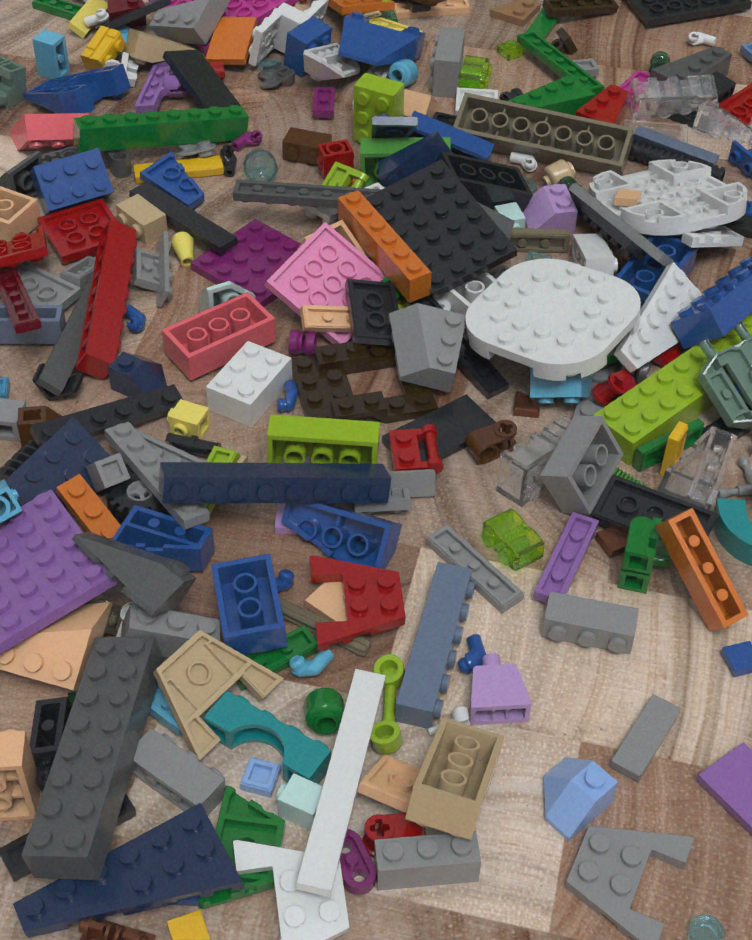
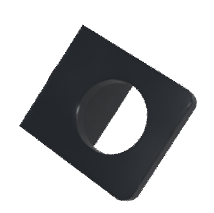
M44 363L39 364L32 379L33 383L45 397L52 401L61 397L66 398L76 393L84 376L82 373L70 376L59 396L36 384L45 365Z

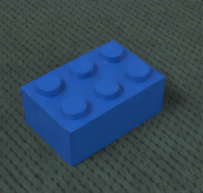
M99 148L33 166L29 171L45 215L106 198L114 192Z
M270 553L211 564L224 643L243 655L288 647Z

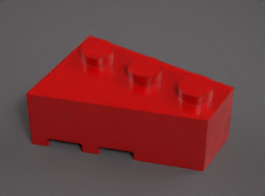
M611 84L578 109L576 116L620 125L626 112L629 92Z

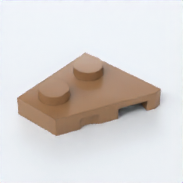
M516 0L492 8L490 10V17L523 27L540 11L541 3L534 0Z

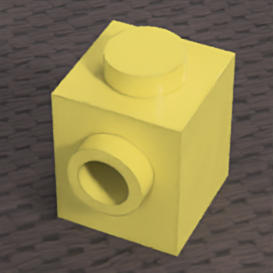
M182 399L179 400L174 408L170 409L167 416L170 433L187 437L195 435L202 439L211 427L208 407Z

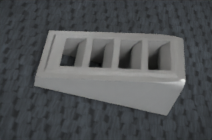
M87 256L60 272V278L80 287L83 292L94 270L96 258Z

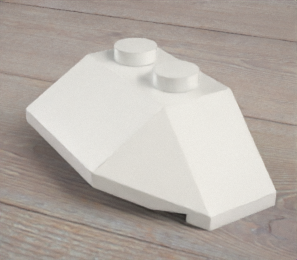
M338 43L307 49L303 53L304 71L310 74V77L316 81L346 78L359 74L361 69L357 60L338 55L340 47Z

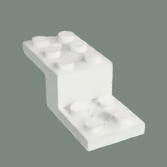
M314 0L308 10L305 9L304 12L284 2L278 8H275L269 17H265L262 24L256 26L252 32L253 43L248 51L250 55L249 64L256 67L274 48L285 53L287 32L314 16L324 22L329 0Z

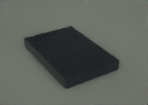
M347 279L345 289L353 343L394 346L388 314L399 310L395 284L391 282Z

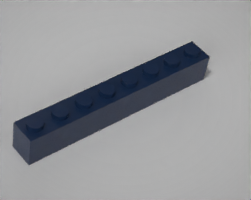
M160 462L158 489L162 503H388L391 476L383 464Z

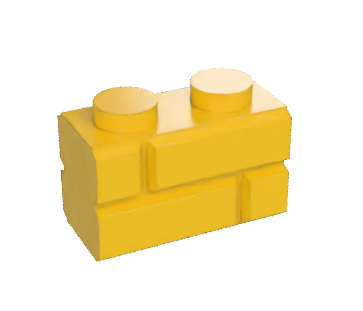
M101 25L80 55L84 66L89 70L104 67L108 60H115L119 52H123L125 48L121 32Z

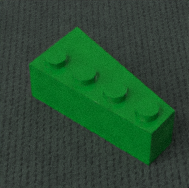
M568 75L508 101L576 116V111L593 99L596 94Z

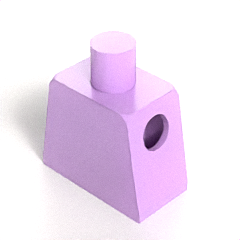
M496 653L484 655L482 658L483 665L473 667L470 726L528 722L531 700L518 667L515 664H501L500 656Z

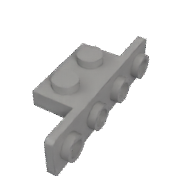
M164 230L156 245V253L136 248L133 257H135L133 263V285L156 291V306L162 307L164 301L169 300L172 293V286L169 283L172 276V271L169 270L172 259L169 256L171 241H168V232Z
M435 470L388 471L391 476L388 503H354V508L356 512L363 514H373L379 511L400 513L404 510H411L410 497L435 496Z

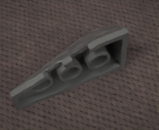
M91 532L75 534L72 538L92 561L104 564L108 568L105 574L111 580L117 579L125 585L122 592L152 616L177 608L196 580V577L189 572V567L180 561H174Z

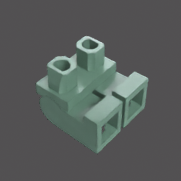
M0 55V106L10 110L14 105L20 104L25 99L23 93L26 92V67Z

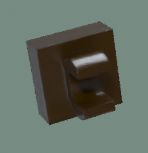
M562 27L558 29L556 34L559 39H555L551 44L562 53L567 50L572 55L577 51L574 42Z

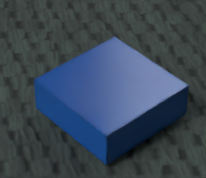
M750 641L722 647L720 654L733 677L752 673V644Z

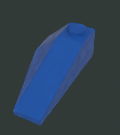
M286 503L281 520L283 524L305 540L315 544L323 550V553L335 560L386 569L394 555L402 524L325 503Z

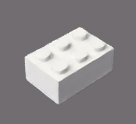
M247 341L206 386L209 410L253 427L284 391V383L287 380H292V358Z

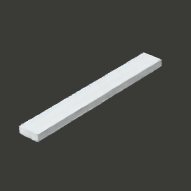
M355 669L298 875L296 890L327 897L331 896L386 675Z

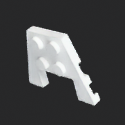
M718 225L714 229L697 230L696 233L683 232L681 242L692 248L723 247L731 249L732 246H742L744 237L723 225Z
M241 840L233 841L238 875L273 871L281 934L280 940H333L349 931L350 927L340 861L331 896L327 897L296 890V883L305 852Z

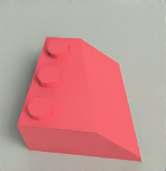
M89 113L24 114L10 129V135L18 151L75 146L73 143V120L75 117L89 115Z

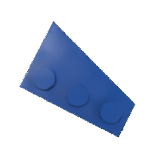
M137 505L133 506L112 540L174 561H180L187 565L190 571L203 572L215 552L212 528L196 525L184 530L173 516Z

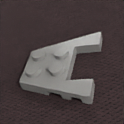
M588 826L567 878L565 888L599 916L603 914L617 925V930L625 937L630 936L634 940H659L664 923L631 910L633 899L649 857L651 856L684 869L694 838L682 835Z

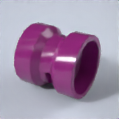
M291 330L288 346L289 355H298L299 353H304L306 356L314 355V347H317V332L301 333L299 330Z

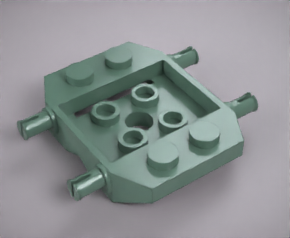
M742 322L734 327L742 340L739 344L717 352L709 342V339L698 344L707 357V361L704 363L697 379L727 427L750 428L752 430V410L750 411L746 406L748 404L752 408V335ZM723 366H725V367L727 368V370L729 371V372H728V375L726 374L725 370L723 369ZM731 380H732L733 382H735V383L737 384V386L739 387V389L741 390V392H742V398H741L740 394L738 393V391L736 390V388H735V386L733 385V383L731 382Z

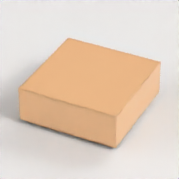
M619 189L614 197V205L623 207L638 205L641 200L642 191Z

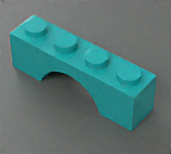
M226 691L204 716V722L221 739L219 743L231 750L249 742L265 743L275 748L283 757V781L287 783L293 773L317 784L327 774L331 750L326 744L319 740H312L302 734L297 727L286 725L279 721L271 712L267 710L262 711L251 705L243 696H236Z

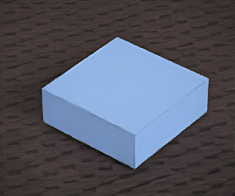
M250 757L240 782V790L271 798L281 773V765Z

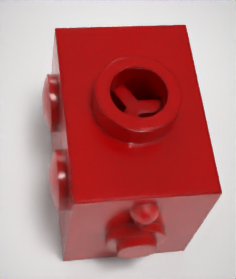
M347 139L318 144L317 164L324 179L327 177L335 161L354 168V151Z

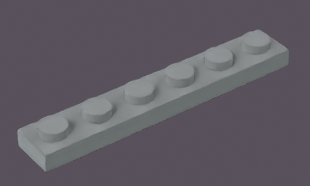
M130 422L104 429L105 439L117 453L120 452L122 459L184 530L210 521V512L202 503H162L158 487L160 462L165 461Z

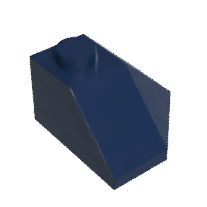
M122 352L108 366L111 389L125 396L131 397L167 386L162 364L143 356Z

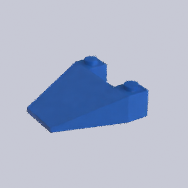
M356 11L345 16L339 56L375 66L393 64L402 59L414 61L421 57L425 33L419 32V28L409 26L402 31L369 23L370 18L364 17L363 13Z
M117 64L47 80L23 93V96L54 113H89L95 109L93 103L107 96H112L113 99L122 97L124 92L130 89L131 86L124 65Z

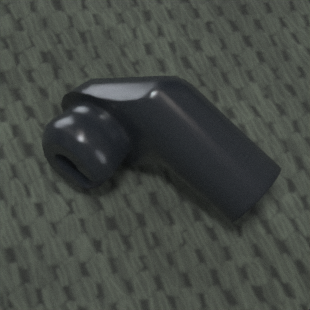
M226 144L220 150V156L225 165L224 175L233 177L235 175L237 158L234 154V147Z

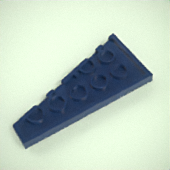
M71 417L5 481L10 489H16L20 496L18 497L19 500H17L20 506L30 502L37 495L52 489L66 508L67 506L56 493V487L81 474L92 490L97 493L86 466L110 455L74 417Z
M199 803L108 852L100 880L58 879L13 903L24 933L30 938L69 929L72 924L81 922L83 918L89 919L91 916L95 917L96 921L99 922L106 920L105 916L123 913L124 916L178 904L180 899L200 895L201 898L213 896L214 891L232 888L234 891L245 887L202 804Z

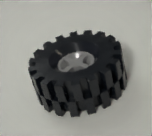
M128 464L125 466L130 479L105 489L108 510L120 525H122L134 505L172 516Z

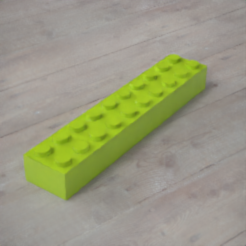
M750 313L740 323L743 322L752 335V313ZM733 328L725 336L709 342L717 352L735 346L742 340ZM699 345L693 346L593 414V416H603L624 454L621 461L628 466L634 462L637 447L672 431L679 421L683 423L691 422L714 405L697 379L704 363L707 361V357ZM723 366V369L725 370L726 374L728 375V372H729V371L727 370V368H726L725 366Z

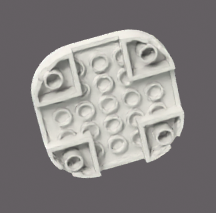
M675 159L650 161L648 170L620 176L612 170L605 171L594 176L593 183L589 184V193L637 232L658 236L683 234V232L696 233L697 230L714 229L718 225L736 221L746 212L748 191L740 182L725 184L712 177V167L694 161H688L687 163L676 161ZM619 189L642 191L641 200L635 206H615L614 197Z
M560 259L529 260L507 269L470 304L465 315L466 334L469 338V345L479 355L490 359L494 354L529 366L533 368L534 377L552 381H566V376L573 377L580 373L581 378L599 371L607 364V355L627 333L635 334L640 324L641 302L635 288L618 277Z

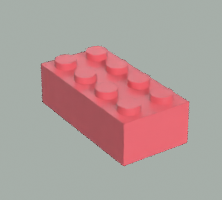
M246 292L162 329L164 352L190 380H193L227 364L247 341L263 347L275 342V318L250 293Z

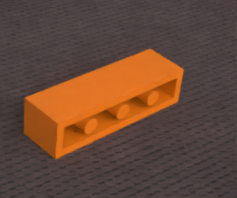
M693 508L680 512L655 525L709 631L724 629L748 616L739 595Z

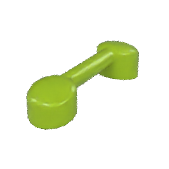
M393 654L381 656L374 665V673L386 675L383 687L382 721L374 724L370 741L376 752L386 755L396 752L403 743L400 727L395 722L396 689L401 687L405 669L402 660Z

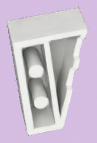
M600 233L573 234L571 255L573 263L614 276V272L618 270V260L613 256L612 249H609L608 242L604 240Z

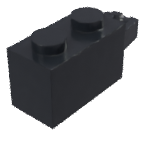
M68 697L36 701L29 745L36 766L37 785L41 791L44 790L72 708Z

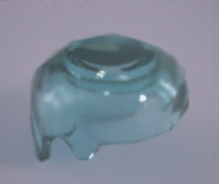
M253 149L246 155L243 162L244 172L249 180L271 182L275 179L278 166L273 154L266 149Z

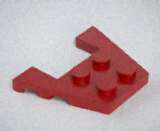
M309 556L311 583L342 582L346 621L316 623L318 652L328 650L329 645L338 642L342 644L353 642V637L369 633L371 636L405 625L406 616L399 572L320 556Z

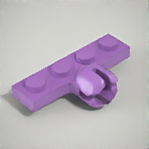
M166 61L153 64L134 106L136 113L157 112L164 96L175 98L186 95V88Z

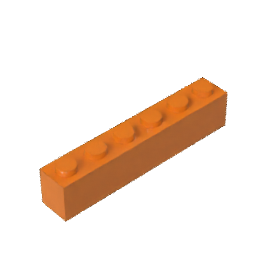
M357 190L337 197L338 220L344 221L359 245L388 279L395 284V287L406 300L411 303L429 296L431 271L362 193Z

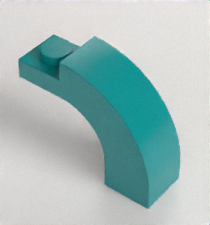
M717 498L713 512L718 513L713 529L718 541L733 557L752 566V523L747 516L745 500Z

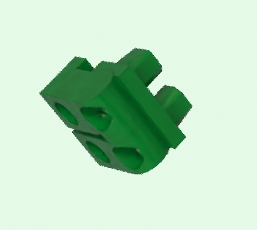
M639 516L632 519L618 582L619 589L646 594L652 567L657 566L668 569L671 557L655 528V525L662 522L661 518L653 517V520H651L650 518Z

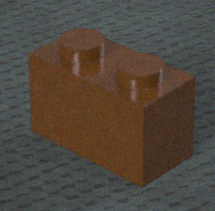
M290 127L282 141L283 160L318 166V144L332 142V135Z

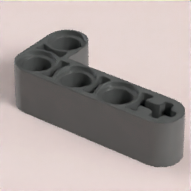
M76 146L45 153L41 155L42 162L44 164L79 154ZM128 149L100 151L106 169H109L114 177L126 178L131 175L132 169Z

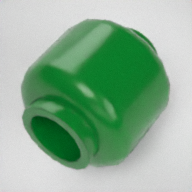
M325 687L310 692L305 698L303 706L307 727L315 733L324 735L332 734L339 730L345 708L342 695L337 690Z

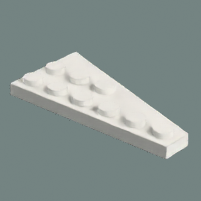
M674 262L666 266L640 309V324L634 335L627 333L614 352L617 359L630 373L679 342L670 322L679 316L678 311L691 306L690 302L702 296L700 290L693 285Z

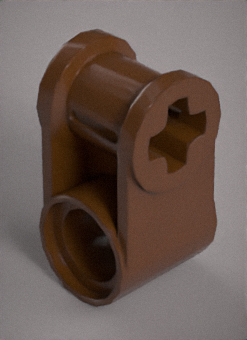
M500 420L489 426L471 431L466 436L464 442L477 462L486 464L494 459L510 455L516 450L514 437L517 434V426L510 420Z

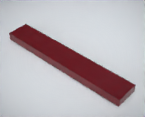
M16 267L0 269V297L16 334L42 328L40 318Z

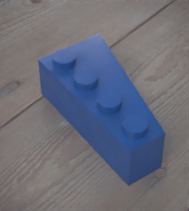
M417 111L413 112L411 117H418V126L412 128L411 135H406V138L426 137L438 131L441 137H450L453 154L485 161L489 160L495 144Z

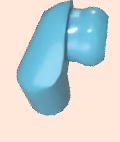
M329 649L320 651L312 660H305L303 656L295 655L289 661L291 672L297 677L317 676L334 659V654Z

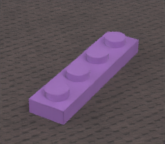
M572 512L534 590L533 599L548 603L550 591L561 594L568 593L598 529L599 520Z

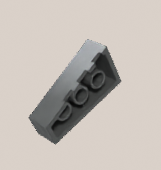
M714 46L651 69L648 91L663 99L667 98L685 105L695 98L698 85L703 78H707L716 71L724 76L728 75L732 53L725 51L722 47Z

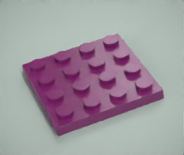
M254 219L233 233L237 237V245L222 254L210 249L190 263L192 271L217 285L230 281L254 293L255 299L263 307H266L278 298L264 286L266 281L298 250L301 243Z

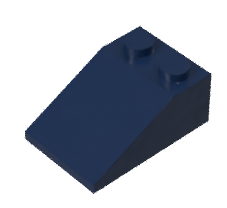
M438 131L380 160L378 177L385 187H388L435 163L441 151L452 153V151Z

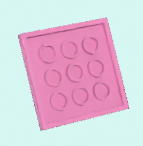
M324 222L266 281L264 286L301 317L300 308L302 305L348 306L345 289L347 279L381 281L387 276L376 264ZM319 332L332 344L345 343L352 338V333Z

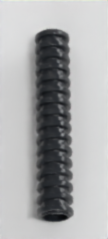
M634 140L628 156L633 161L636 159L640 163L644 161L646 165L650 161L668 159L705 164L703 160L701 162L698 159L692 160L690 156L686 158L685 155L679 156V153L673 154L672 151L660 150V147L654 148L653 145L647 146V143L641 144L640 141L635 143ZM710 162L705 164L712 167L711 176L722 182L725 175V167L718 168V165L712 166Z

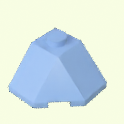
M565 757L543 777L545 821L567 841H570L613 803L618 781L593 760Z

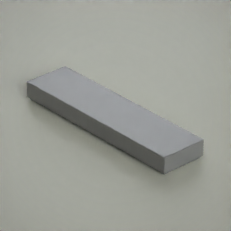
M448 524L426 537V545L447 564L472 569L471 581L476 582L475 590L501 614L524 599V593Z

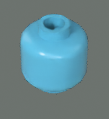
M402 59L390 66L388 76L391 80L405 83V88L416 82L418 68L412 60Z

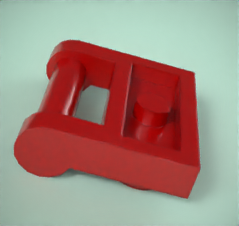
M427 424L418 429L389 430V444L394 471L433 469L435 474L443 471V461L439 458L436 444L437 429L435 425ZM425 441L428 461L421 462L418 442Z

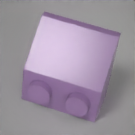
M566 184L543 186L532 196L523 212L526 218V228L570 229V234L575 233L578 211Z

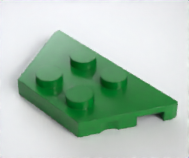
M226 785L215 831L236 869L233 841L241 840L282 848L286 825L284 819L274 813L266 812L260 804L252 799L250 802L236 794L235 788ZM273 871L241 874L239 876L245 888L234 891L232 888L214 891L213 896L200 897L199 908L207 909L273 889Z

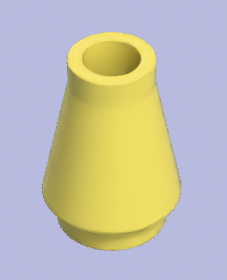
M178 232L172 237L171 247L179 258L183 267H190V262L194 260V239L187 232Z

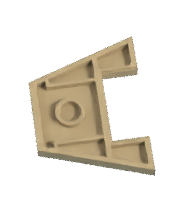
M201 630L194 634L153 672L189 750L199 760L221 740L200 717L209 706L238 679L259 701L284 679Z

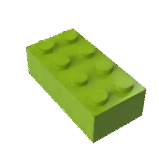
M271 414L267 431V463H282L283 458L285 463H304L306 457H310V463L378 464L380 422Z

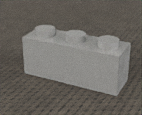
M550 591L541 637L554 641L579 644L584 647L610 650L614 653L631 654L639 608Z
M131 603L122 623L121 637H155L162 656L169 658L199 630L220 641V619L172 610L152 616L139 605Z
M152 728L139 740L131 774L183 811L201 803L206 814L209 815L223 799L226 787L225 778L219 770L214 767L208 768L200 762L193 752L182 750L170 736L164 733L161 735Z
M474 831L472 840L454 837L449 833L374 840L377 891L479 882L481 857L476 831Z

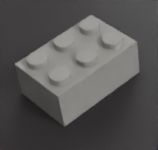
M441 27L440 34L435 36V46H433L430 61L432 73L430 75L429 88H433L432 96L456 98L463 67L465 29Z
M574 416L540 474L542 481L562 513L572 514V512H576L582 515H591L624 455L603 416Z

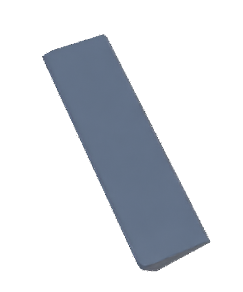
M640 125L633 133L635 143L637 141H640L641 144L647 143V146L660 147V150L666 149L667 152L672 151L673 154L679 153V156L685 155L686 158L690 156L692 160L698 159L699 162L703 160L705 164L710 162L712 166L717 163L720 157L718 154Z

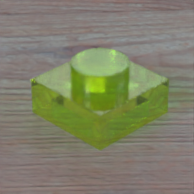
M508 40L498 44L496 52L507 61L524 56L525 49L516 41Z

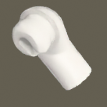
M103 8L98 9L94 15L84 17L87 27L106 23L109 20V14Z
M511 152V163L520 164L527 172L536 170L537 161L532 155Z

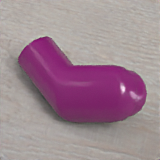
M259 130L244 132L231 145L234 147V151H239L244 146H256L261 143L263 135Z

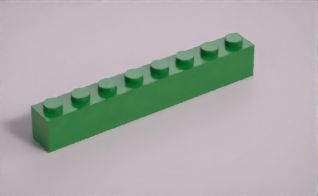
M231 105L230 107L212 106L205 109H170L162 112H127L125 114H105L103 116L84 115L82 117H75L73 120V143L78 152L82 153L99 148L100 151L197 144L206 140H210V143L234 141L244 132H247L249 116L242 106Z

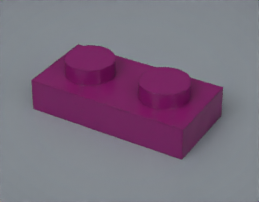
M314 87L313 118H334L335 87Z

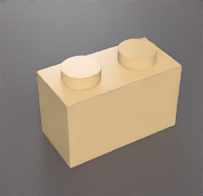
M139 194L116 204L117 221L136 230L135 238H138L144 244L158 239L163 230L168 232L166 214Z

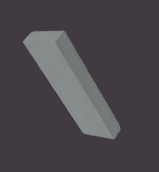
M653 694L611 760L610 767L639 782L678 718L681 708Z

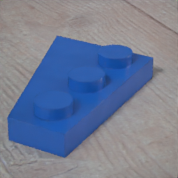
M172 151L140 172V179L143 182L152 184L191 209L205 201L203 191L193 178L185 173V168L175 160V155Z

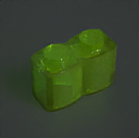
M466 55L460 72L458 88H488L493 70L490 58Z
M508 509L483 522L482 540L487 547H491L498 553L499 559L505 566L508 565L512 570L517 571L543 557L544 541L534 529L527 526L524 519L515 510Z

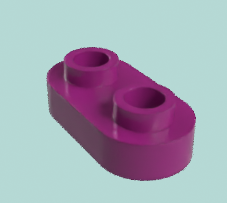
M347 829L343 848H348L351 851L349 853H341L340 857L343 885L353 894H366L375 886L376 867L361 837L355 831ZM356 876H362L365 878V880L362 882H357L354 880V878Z

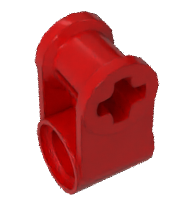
M623 369L610 374L607 381L595 385L592 389V394L599 404L607 406L637 384L627 369Z
M407 813L377 814L367 819L362 841L370 857L374 858V840L426 835L425 827L405 819Z

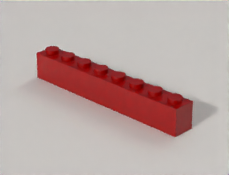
M112 218L100 233L75 369L100 380H104L109 374L108 366L116 359V354L121 347L119 336L124 328L122 319L127 310V307L124 305L130 292L127 287L132 278L130 269L135 261L133 252L137 246V241H135L136 230Z

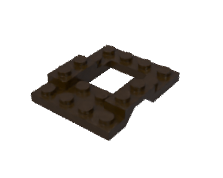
M350 341L314 347V355L292 358V376L297 385L298 396L305 417L351 420L373 416L388 424L417 419L438 409L431 388L399 380L395 360V346L374 345L366 347L365 344ZM394 368L403 395L386 398L383 397L382 391L353 395L347 375Z

